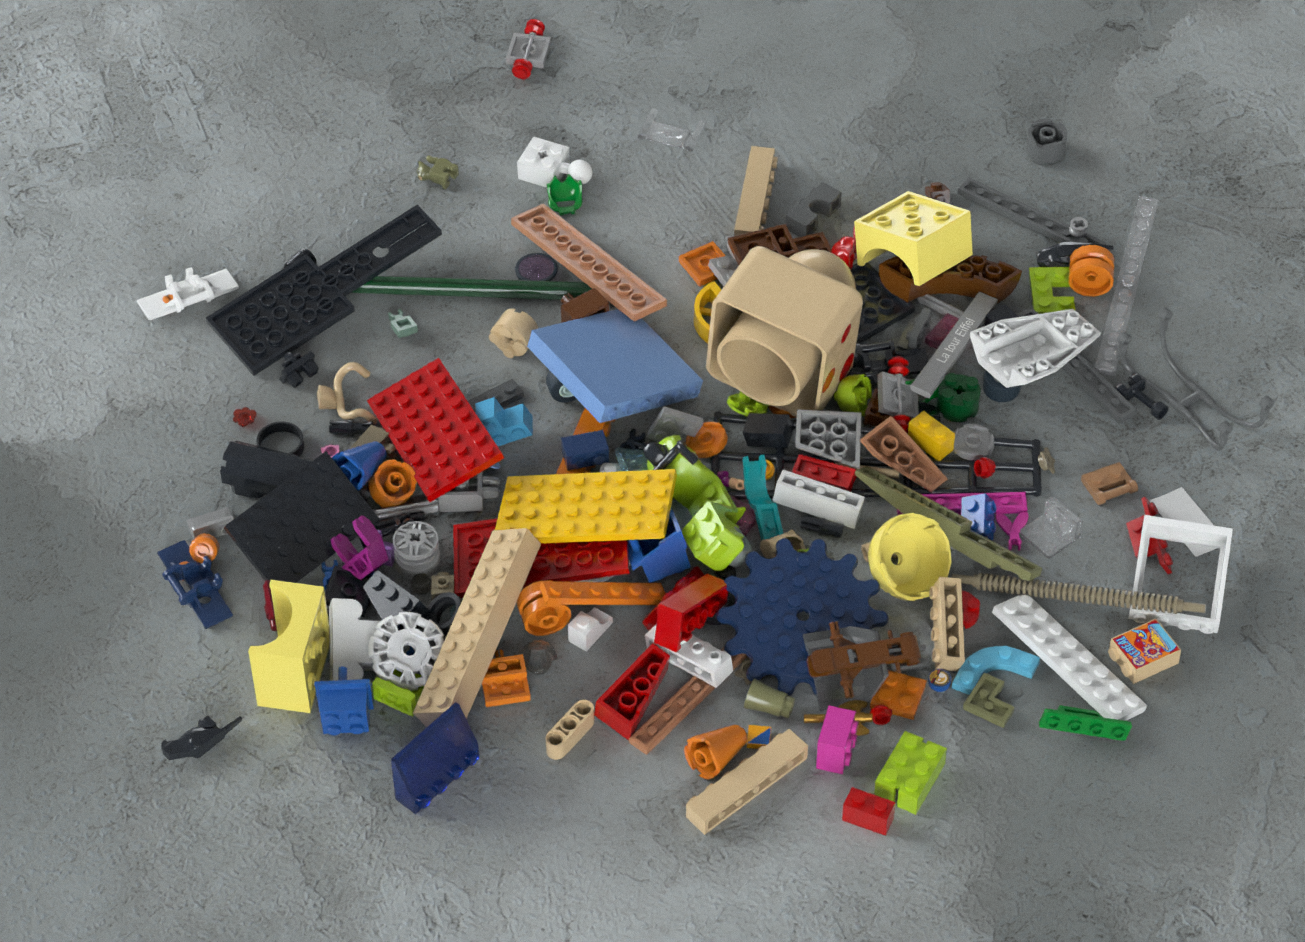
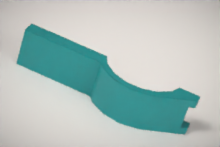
M760 455L759 461L750 462L748 456L743 457L744 488L748 503L754 509L761 541L783 534L777 504L771 501L766 488L765 475L767 464L765 456Z

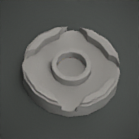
M966 424L963 428H958L954 432V452L967 460H980V458L987 457L992 453L994 449V436L984 426Z

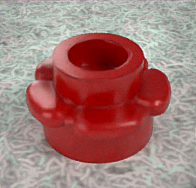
M879 704L870 711L872 713V720L877 725H885L891 720L892 710L888 709V706Z

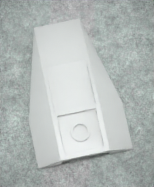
M1074 309L999 320L970 332L978 363L1006 388L1025 385L1057 372L1101 335L1100 331Z

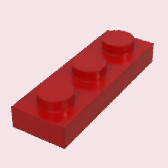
M800 454L792 470V473L850 492L857 477L855 475L856 469Z

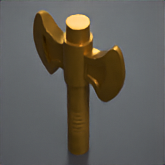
M851 700L839 705V708L856 711L855 721H859L856 735H867L870 733V730L864 727L862 723L872 722V713L860 711L868 703L862 700ZM804 714V723H824L826 714Z

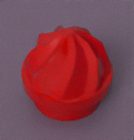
M982 457L974 463V472L977 477L986 479L995 472L996 466L994 461L987 457Z

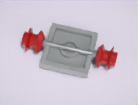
M529 20L524 30L525 34H513L506 56V64L514 65L512 73L519 79L529 78L533 67L544 68L551 45V37L543 36L545 25L540 20Z
M895 356L888 361V366L890 367L888 373L882 371L877 375L879 412L893 416L894 420L908 433L909 422L919 415L918 393L911 391L912 384H905L909 379L903 378L909 373V369L906 368L909 364L908 360L901 356Z

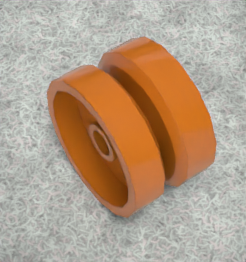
M1097 245L1082 246L1074 250L1070 256L1068 282L1071 289L1078 294L1090 297L1107 293L1113 287L1115 259L1113 254L1106 248Z
M542 581L525 587L520 592L516 602L525 630L535 636H546L563 629L571 619L569 604L545 603L539 588Z

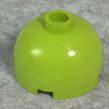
M864 374L849 375L839 383L834 393V399L837 401L842 412L861 413V416L864 417L868 407V399L872 397L870 380L868 377H864Z

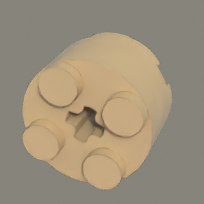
M516 309L506 310L492 327L489 335V340L495 343L508 358L524 355L529 349L527 345L532 330L538 328L530 315L523 311L521 313L514 312Z

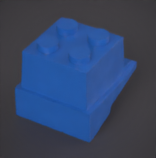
M672 507L665 539L628 540L629 561L634 571L639 566H642L649 583L662 580L664 577L681 573L685 569L691 568L685 550L687 545Z
M342 666L338 668V680L314 681L323 734L338 735L340 733L361 734L369 732L370 710L374 709L373 686L370 679L347 680V667Z

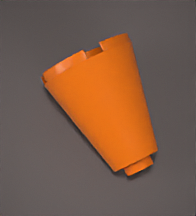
M731 725L692 736L686 741L688 744L684 747L685 757L692 770L697 769L701 773L699 775L701 778L709 780L716 777L747 743L746 731L739 725Z

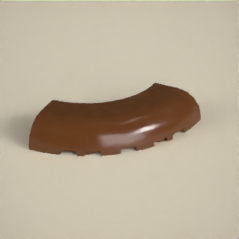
M975 255L966 258L926 283L917 286L914 284L910 269L900 257L895 256L879 264V276L883 285L891 293L906 302L926 294H957L975 298L978 292H982L998 299V304L1014 291L1022 271L1002 261H999V263L987 260L988 256Z

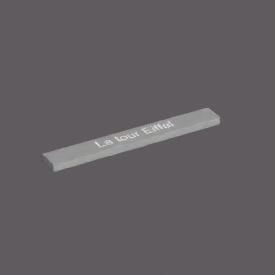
M978 292L912 383L911 391L927 398L931 397L971 341L970 332L982 326L986 320V315L992 312L998 299Z

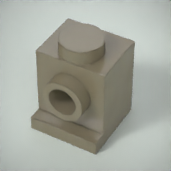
M439 572L436 576H432V600L442 593H454V575H449L447 572Z

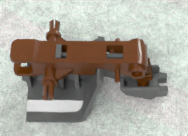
M838 621L829 623L830 630L803 634L805 648L809 656L807 658L808 671L810 676L814 678L819 711L827 710L828 706L839 708V705L851 700L870 702L889 676L886 664H891L892 670L900 674L902 671H914L923 668L929 663V658H921L920 652L926 650V645H919L920 641L917 640L913 632H905L900 634V637L893 638L892 631L888 630L889 639L881 640L879 631L855 626L839 629Z

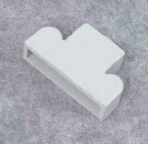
M332 598L329 606L330 681L338 680V668L342 666L347 667V680H359L363 678V671H374L372 659H369L368 643L370 636H373L375 633L374 628L381 621L360 620L363 609L361 604L353 599ZM383 636L382 640L388 642L386 636ZM386 654L380 655L382 662L387 661Z

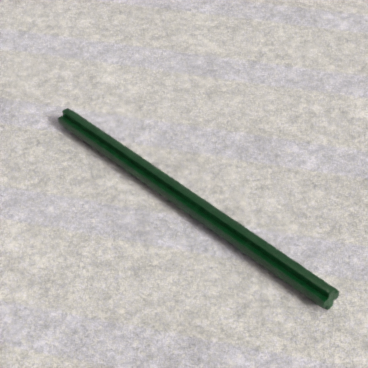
M377 276L352 293L561 300L568 293H571L576 298L592 288L585 282Z

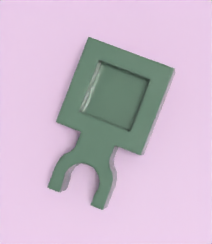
M398 309V315H393L391 312L388 313L391 328L398 338L407 337L418 332L417 324L410 315L403 317L401 309Z

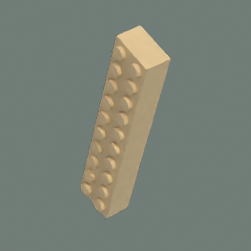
M527 528L494 530L490 535L413 712L428 729L463 728L541 546V543Z

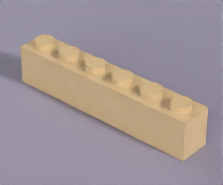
M751 146L734 236L764 229L762 224H766L767 212L765 210H769L770 198L767 197L772 195L773 185L770 182H774L775 171L773 168L777 169L778 157H774L775 148Z
M790 729L784 733H779L773 741L766 746H761L750 758L742 760L735 769L727 771L716 783L708 785L701 794L693 796L686 804V818L704 835L804 762L808 755V745Z

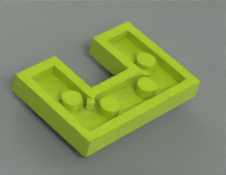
M1029 267L1028 274L1032 306L1038 314L1069 309L1075 310L1074 296L1053 297L1052 287H1070L1068 282L1069 267Z

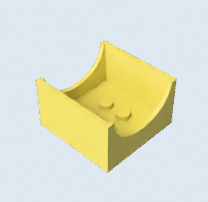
M910 191L854 221L858 265L864 266L870 260L886 251H890L905 262L912 273L914 284L917 286L926 283L973 255L970 211Z
M271 580L269 587L271 588L278 637L276 640L265 645L250 646L248 651L257 706L311 713L316 696L314 681H320L330 648L325 590L322 586Z

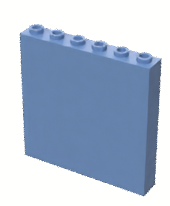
M619 309L532 330L527 345L599 423L698 397L703 380L642 318L634 322Z

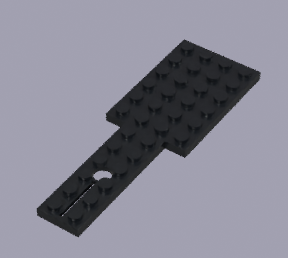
M417 204L319 267L307 254L207 316L206 322L250 373L255 376L283 358L287 352L294 351L353 313L355 307L345 296L441 236L442 230ZM377 247L389 250L388 254L384 257H376L373 251Z

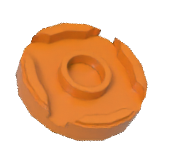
M704 422L695 437L687 435L686 446L695 451L698 458H709L724 449L728 441V435L720 423Z

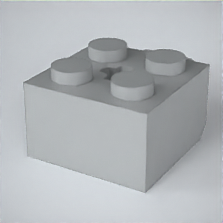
M483 471L438 497L439 511H483V499H494L499 496L500 490L496 487L499 486L500 480L496 476H483Z

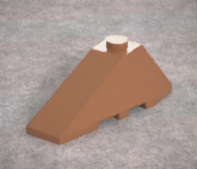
M892 416L860 439V442L875 458L931 493L948 480Z

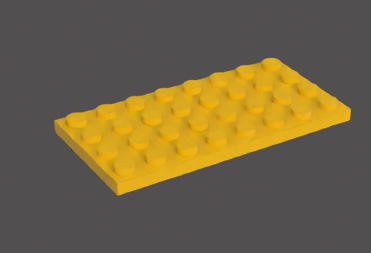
M675 469L508 476L495 530L527 528L540 543L665 539L677 473Z

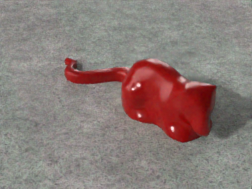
M855 226L853 237L841 238L831 249V253L841 258L850 270L854 260L857 259Z

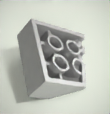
M797 409L795 448L858 469L860 468L861 413Z

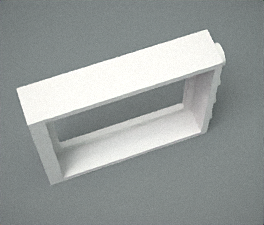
M1144 515L1133 594L1134 591H1138L1139 594L1142 592L1150 538L1220 548L1211 617L1205 618L1180 613L1173 614V612L1167 613V611L1163 613L1161 610L1156 612L1155 609L1154 611H1150V609L1146 611L1144 608L1138 610V605L1137 609H1132L1131 605L1128 619H1133L1138 623L1157 619L1163 627L1170 625L1182 630L1195 629L1206 634L1218 633L1233 529Z

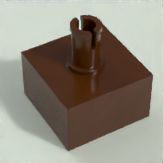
M596 288L576 298L571 293H568L567 296L564 295L561 299L563 304L561 305V323L609 311V302Z

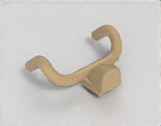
M349 362L342 366L335 375L334 390L324 385L318 386L317 398L319 409H337L338 415L344 420L363 417L368 422L372 421L373 425L377 423V417L365 409L359 408L350 412L345 410L342 380L352 370L358 372L364 378H368L370 371L361 364Z

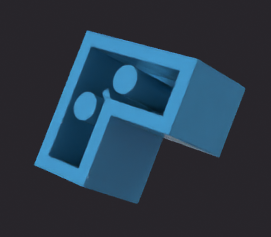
M495 397L475 403L476 415L497 446L533 435V416L523 403L505 410Z

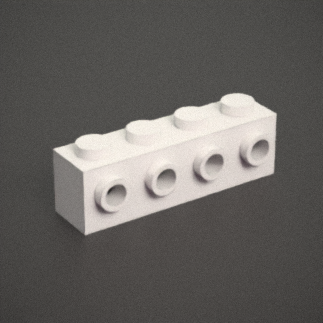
M782 470L776 484L772 502L855 529L865 497Z
M656 625L645 634L647 648L652 643L655 644ZM693 634L688 642L683 640L680 643L681 649L677 653L655 644L670 655L669 662L715 688L733 672L732 659L726 651L713 647L709 642H704Z

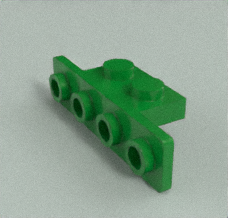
M1059 705L1058 710L1048 708L1044 710L1039 721V727L1125 741L1132 728V723L1104 718L1094 710Z

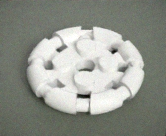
M400 612L397 616L390 615L377 624L374 628V635L370 636L368 656L369 659H372V668L378 677L385 681L389 680L394 685L403 689L418 690V687L425 686L433 668L428 662L430 659L434 660V662L436 661L444 643V634L432 620L429 619L428 621L418 613ZM402 624L404 629L398 631L396 625ZM416 625L424 628L423 632L415 629ZM387 636L390 639L388 642L382 640V637ZM428 641H435L436 646L430 647ZM406 645L412 646L415 651L414 655H406L403 647ZM386 654L387 661L382 662L380 655ZM394 669L403 672L401 677L392 674ZM420 671L422 677L415 678L414 674Z

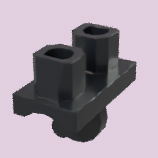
M310 351L301 357L299 353L293 355L291 352H287L284 355L285 362L282 363L284 368L282 370L283 376L279 380L283 384L288 382L292 387L296 388L304 380L299 373L304 371L309 378L317 374L319 368L314 362V353Z

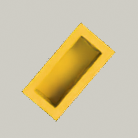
M922 411L909 422L908 435L922 450L937 461H941L954 450L955 433L925 411Z

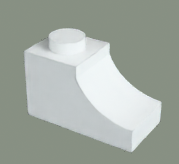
M595 607L587 614L580 611L568 624V641L587 652L613 623V617Z

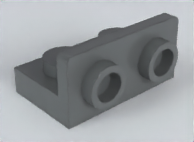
M924 307L920 315L917 314L915 319H910L897 343V349L908 350L920 347L930 328L931 309Z

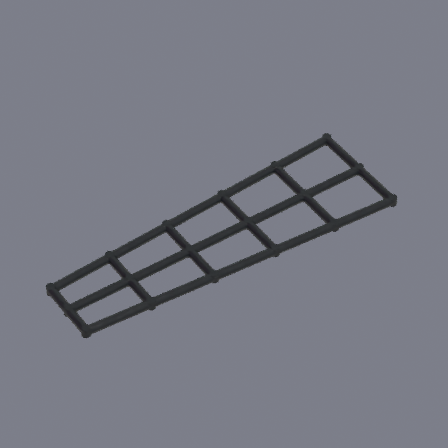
M717 411L714 413V422L721 425L722 422L745 424L748 416L723 414ZM791 420L793 428H796V420ZM861 426V434H868L876 427ZM994 437V446L1032 449V463H994L996 466L995 470L1032 472L1033 486L977 487V476L974 472L976 460H931L938 468L968 469V487L937 488L931 493L925 488H912V480L904 476V486L919 494L1026 492V495L1039 497L1042 491L1041 467L1038 462L1041 442L1038 439L1021 440ZM776 448V454L719 452L712 456L711 471L717 475L720 470V460L743 461V457L748 456L749 461H759V456L764 455L765 460L775 462L776 488L777 481L782 470H784V463H796L798 455L784 454L785 448ZM804 455L834 464L837 462L819 455ZM860 457V465L888 466L875 457ZM775 488L774 490H767L770 499L774 497ZM851 489L852 493L864 497H881L872 489ZM745 490L727 491L731 499H747Z

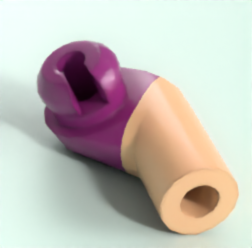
M728 471L717 473L725 487L736 490L744 489V481L729 477Z

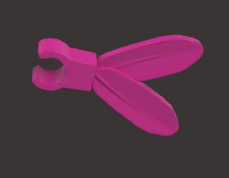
M1022 512L1018 514L1013 524L1006 515L997 513L995 517L997 524L1009 536L1008 550L1011 551L1012 545L1015 544L1018 546V551H1020L1022 541L1019 538V534L1028 522V513Z

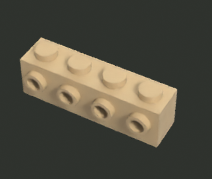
M939 577L935 584L931 586L929 597L933 600V607L930 611V619L933 620L934 626L931 631V640L934 641L932 661L935 662V669L957 672L965 662L961 579Z

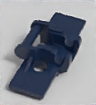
M183 540L157 552V555L166 567L162 576L173 587L179 597L178 601L180 604H188L204 628L207 629L233 617V614L218 592L222 587L223 579L219 573L213 574L211 570L212 562L209 557L205 556L203 558L204 562L202 564L198 563L191 557L190 547ZM179 581H185L190 591L186 592ZM202 597H209L211 599L206 604L199 602Z

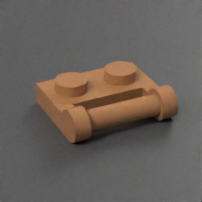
M1120 462L1086 473L1081 477L1082 483L1098 505L1128 492L1132 494L1138 491L1136 481L1131 479Z

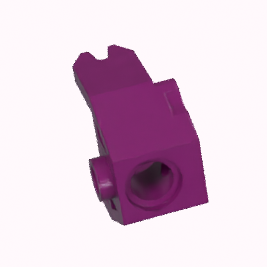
M363 515L353 521L354 530L367 546L360 553L357 552L349 539L341 533L331 539L333 549L345 564L342 566L343 569L350 571L352 575L360 580L388 561L381 535L370 520Z

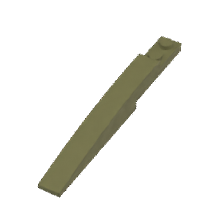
M869 466L855 471V475L903 514L914 513L934 519L946 534L949 545L989 569L1000 565V568L1017 574L1020 579L1026 581L1041 575L1042 567L970 530L973 522Z

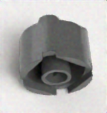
M1039 119L1032 123L1028 129L1026 152L1033 159L1034 163L1042 165L1044 163L1061 161L1064 158L1067 141L1066 127L1060 122L1058 124L1053 123L1052 119Z

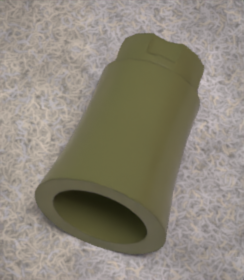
M754 678L748 690L744 708L789 718L796 699L788 696V693L774 689Z

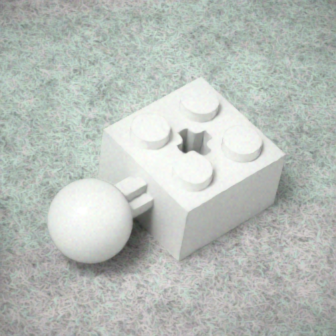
M537 137L532 138L517 162L518 179L546 188V183H550L554 176H557L560 181L564 173L569 174L575 180H581L583 185L590 181L593 173L590 164L584 160H575L570 164V148L568 146Z

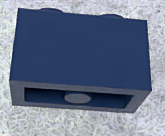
M603 430L561 438V451L567 471L609 463V448Z

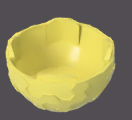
M914 513L901 514L886 521L874 534L868 550L869 569L873 578L880 584V588L886 593H890L891 596L906 601H915L929 597L930 588L938 578L948 577L952 563L949 540L939 526V523L934 519ZM893 553L898 556V563L896 565L891 561Z

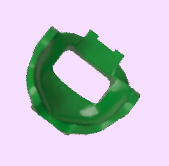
M568 174L563 182L559 181L557 176H554L550 183H546L549 207L553 211L559 212L560 216L575 214V210L579 209L583 203L581 180L577 181ZM572 200L575 201L574 205L567 207H559L556 203Z

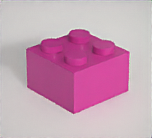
M828 706L818 739L816 769L843 774L845 766H850L852 759L851 750L855 748L858 737L856 733L859 721H855L856 711Z

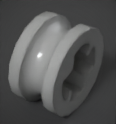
M1081 217L1073 218L1070 221V234L1075 237L1086 235L1087 220Z

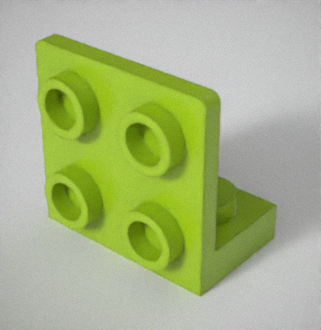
M394 669L392 674L401 677L403 672ZM414 674L415 678L422 677L420 674ZM376 677L372 682L375 700L409 716H414L413 712L424 686L418 687V690L411 691L398 687L391 681H385L379 677Z

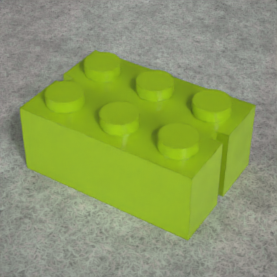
M904 731L875 780L874 795L895 802L896 789H899L897 807L916 815L945 765L947 748L929 740L927 743H924V738Z

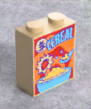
M1153 619L1111 638L1108 653L1110 658L1121 667L1124 676L1128 677L1135 684L1178 664L1181 649L1158 620Z

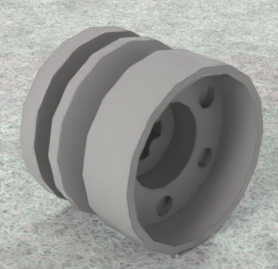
M420 521L408 522L400 526L392 538L396 570L400 575L411 580H423L433 576L441 564L437 531L428 523Z

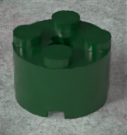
M949 373L939 384L937 407L945 419L960 423L967 421V418L972 416L974 418L977 415L981 394L978 379Z

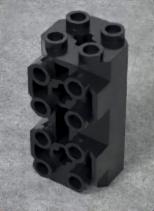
M230 441L223 455L226 466H221L222 483L230 485L232 491L237 495L260 498L264 494H269L314 459L241 441Z

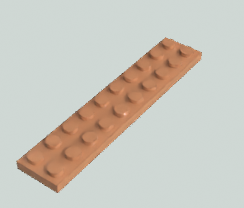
M541 204L511 218L512 226L592 289L596 288L607 301L634 322L667 306L666 298L546 205Z

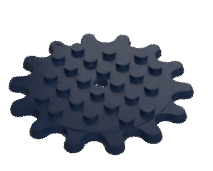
M782 538L776 543L777 553L772 559H765L755 551L749 552L746 555L745 563L750 569L748 577L737 578L729 576L724 580L727 584V591L735 597V603L731 607L720 608L716 612V619L722 624H729L734 627L735 636L724 644V651L730 656L745 654L750 658L751 664L746 671V677L749 681L752 682L754 678L761 680L765 675H773L778 680V690L788 693V696L794 693L795 687L799 683L809 684L816 696L814 678L810 676L808 671L807 658L809 656L805 648L803 634L830 630L829 623L838 621L839 629L855 626L872 630L873 628L887 625L889 621L887 613L875 610L869 605L870 598L880 591V584L875 579L860 581L854 577L853 572L858 565V559L854 554H846L840 560L835 561L827 557V545L821 539L814 540L809 550L801 553L794 550L791 541ZM805 611L809 619L801 621L797 618V613Z

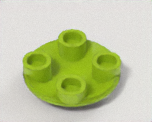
M741 391L739 394H733L727 398L728 406L739 414L748 416L749 413L767 414L768 404L758 402Z

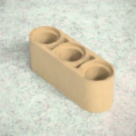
M588 700L576 702L547 733L546 753L549 758L554 760L562 759L594 725L593 703Z

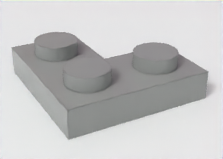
M664 406L648 430L647 438L660 442L665 437L672 436L674 432L695 437L703 425V418Z

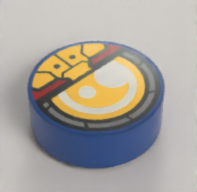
M935 669L929 674L928 685L934 691H946L951 685V675L946 670Z

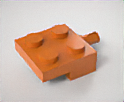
M496 650L494 653L495 658L491 660L482 681L486 707L531 701L523 654L504 657V651L499 650V657L498 650Z

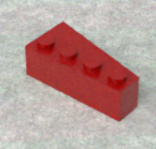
M706 574L659 603L654 643L677 653L681 649L680 643L683 640L688 642L692 638L691 632L695 628L701 629L707 617L712 618L727 603L728 591L725 581Z
M652 643L596 701L594 716L629 741L668 670L670 655Z

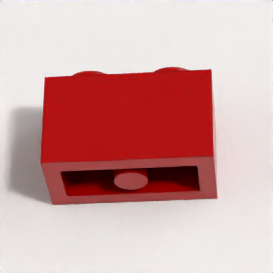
M851 787L843 804L842 821L886 836L894 819L895 802Z

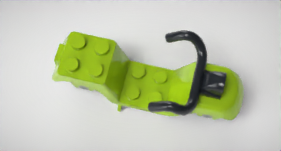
M680 435L665 437L659 443H649L643 450L645 457L648 459V470H676L677 478L673 498L686 507L692 516V519L682 529V534L695 558L714 571H722L728 565L732 567L741 566L745 562L746 555L752 552L749 541L736 525L746 511L745 507L736 508L719 477L702 463L695 451L685 446V442L681 440Z

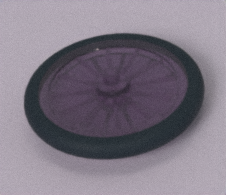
M543 253L527 254L520 258L515 266V273L519 280L552 281L558 272L556 261Z

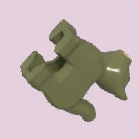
M428 155L426 160L434 164L432 168L421 161L418 162V179L421 181L431 180L436 184L442 185L445 190L450 185V182L447 181L451 176L455 180L459 175L458 165L451 163L445 158Z

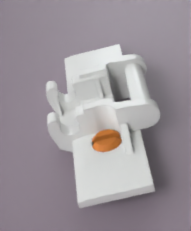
M190 267L185 270V280L173 282L172 275L165 276L167 290L138 299L137 303L148 320H153L175 311L179 313L181 310H184V307L206 300L208 303L215 297L239 289V286L227 269L199 278L197 274H193V269Z

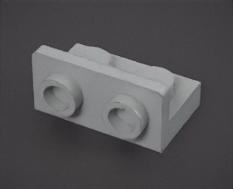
M226 507L188 519L187 525L193 539L203 533L210 534L216 538L228 534L224 526L235 518L234 515H231L229 508Z

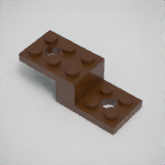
M786 224L728 238V245L738 266L750 249L757 246L766 247L787 258L798 252L810 249L831 252V247L823 232L793 239Z

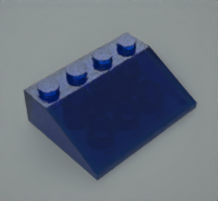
M457 702L391 759L395 799L415 815L421 809H425L434 797L442 794L453 780L459 779L463 771L469 766H473L479 758L478 742Z

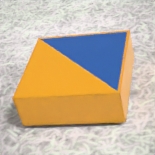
M749 725L746 748L759 749L761 746L769 744L772 727Z

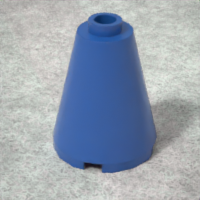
M373 441L336 453L332 459L356 490L359 491L382 464L387 454L385 447L381 443Z

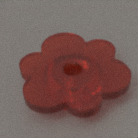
M244 407L242 410L236 409L233 412V422L238 423L241 427L252 424L257 415L256 411L249 410L248 407Z

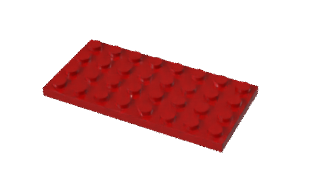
M439 358L429 362L424 367L366 400L384 430L389 433V438L404 462L409 464L415 471L414 478L429 502L504 459L502 452Z
M498 518L453 525L454 593L460 598H463L490 535L495 530ZM628 540L541 543L522 589L539 581L575 582L629 574Z

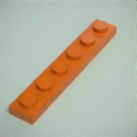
M542 581L539 587L546 604L658 605L665 595L661 583Z

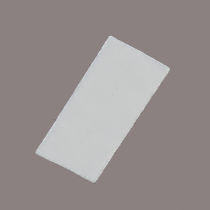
M1182 487L1149 500L1155 503L1158 512L1163 518L1213 525ZM1185 543L1195 557L1216 549L1214 547Z

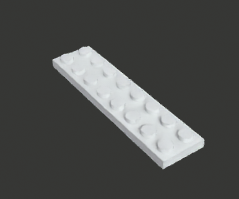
M1028 594L1018 595L994 606L992 613L1101 716L1127 721L1145 712L1147 705Z

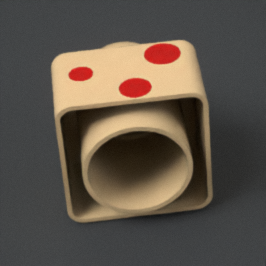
M757 246L752 248L712 303L706 368L710 375L738 389L758 402L787 411L797 417V409L823 411L836 392L841 380L851 370L854 362L863 299L856 290L854 276L848 265L835 254L825 250H804L787 258L766 247Z

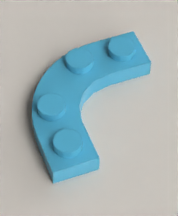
M994 646L981 649L965 660L952 682V689L970 695L982 675L993 670H1007L1032 679L1040 663V657L1008 646Z

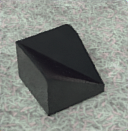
M918 401L919 414L925 411L940 422L938 407Z

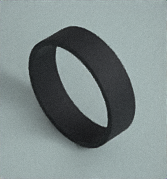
M279 421L270 423L259 431L256 438L257 446H260L268 435L275 432L284 431L295 434L301 441L298 447L289 454L302 455L304 439L302 431L296 425L290 422Z

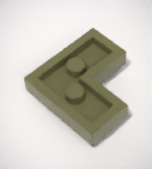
M987 673L982 675L963 704V710L1002 728L1005 727L1014 713L1015 707L997 699L1004 688V681Z

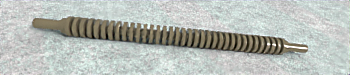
M988 573L974 574V576L952 574V578L961 579V584L973 585L977 590H982L983 588V591L993 592L994 590V592H999L1000 590V593L1005 592L1006 594H1010V592L1011 594H1016L1017 592V595L1028 594L1031 597L1033 594L1034 597H1039L1040 594V598L1046 597L1048 599L1050 597L1051 599H1056L1057 596V600H1061L1063 597L1064 601H1067V599L1073 601L1074 599L1075 602H1079L1080 599V603H1084L1086 599V603L1090 604L1092 602V604H1096L1097 602L1098 605H1102L1103 602L1105 606L1108 605V602L1109 606H1113L1115 602V607L1120 605L1122 608H1125L1126 605L1127 608H1131L1132 605V609H1137L1138 605V610H1142L1144 606L1146 611H1148L1150 606V611L1156 609V612H1160L1161 609V612L1166 613L1167 609V613H1172L1173 610V614L1182 613L1183 611L1205 613L1206 604L1184 602V599H1179V596H1175L1174 599L1170 595L1168 599L1167 595H1163L1162 598V594H1158L1156 598V594L1152 593L1150 598V593H1146L1144 597V592L1139 594L1138 591H1134V594L1133 591H1128L1127 594V590H1123L1121 594V589H1117L1115 593L1113 588L1111 590L1105 588L1104 590L1103 587H1099L1098 590V587L1094 586L1092 590V586L1086 588V585L1081 587V585L1076 584L1075 587V584H1070L1069 587V583L1063 585V582H1059V584L1053 582L1052 584V581H1047L1046 584V580L1040 581L1037 579L1035 581L1032 579L1026 581L1017 577L1012 579V576H1008L1006 579L1004 575L995 576L994 574H990L989 577Z

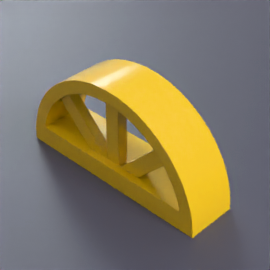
M715 281L701 289L694 303V327L697 334L707 344L710 324L703 319L702 315L711 316L712 309L704 308V306L708 302L712 304L721 291Z

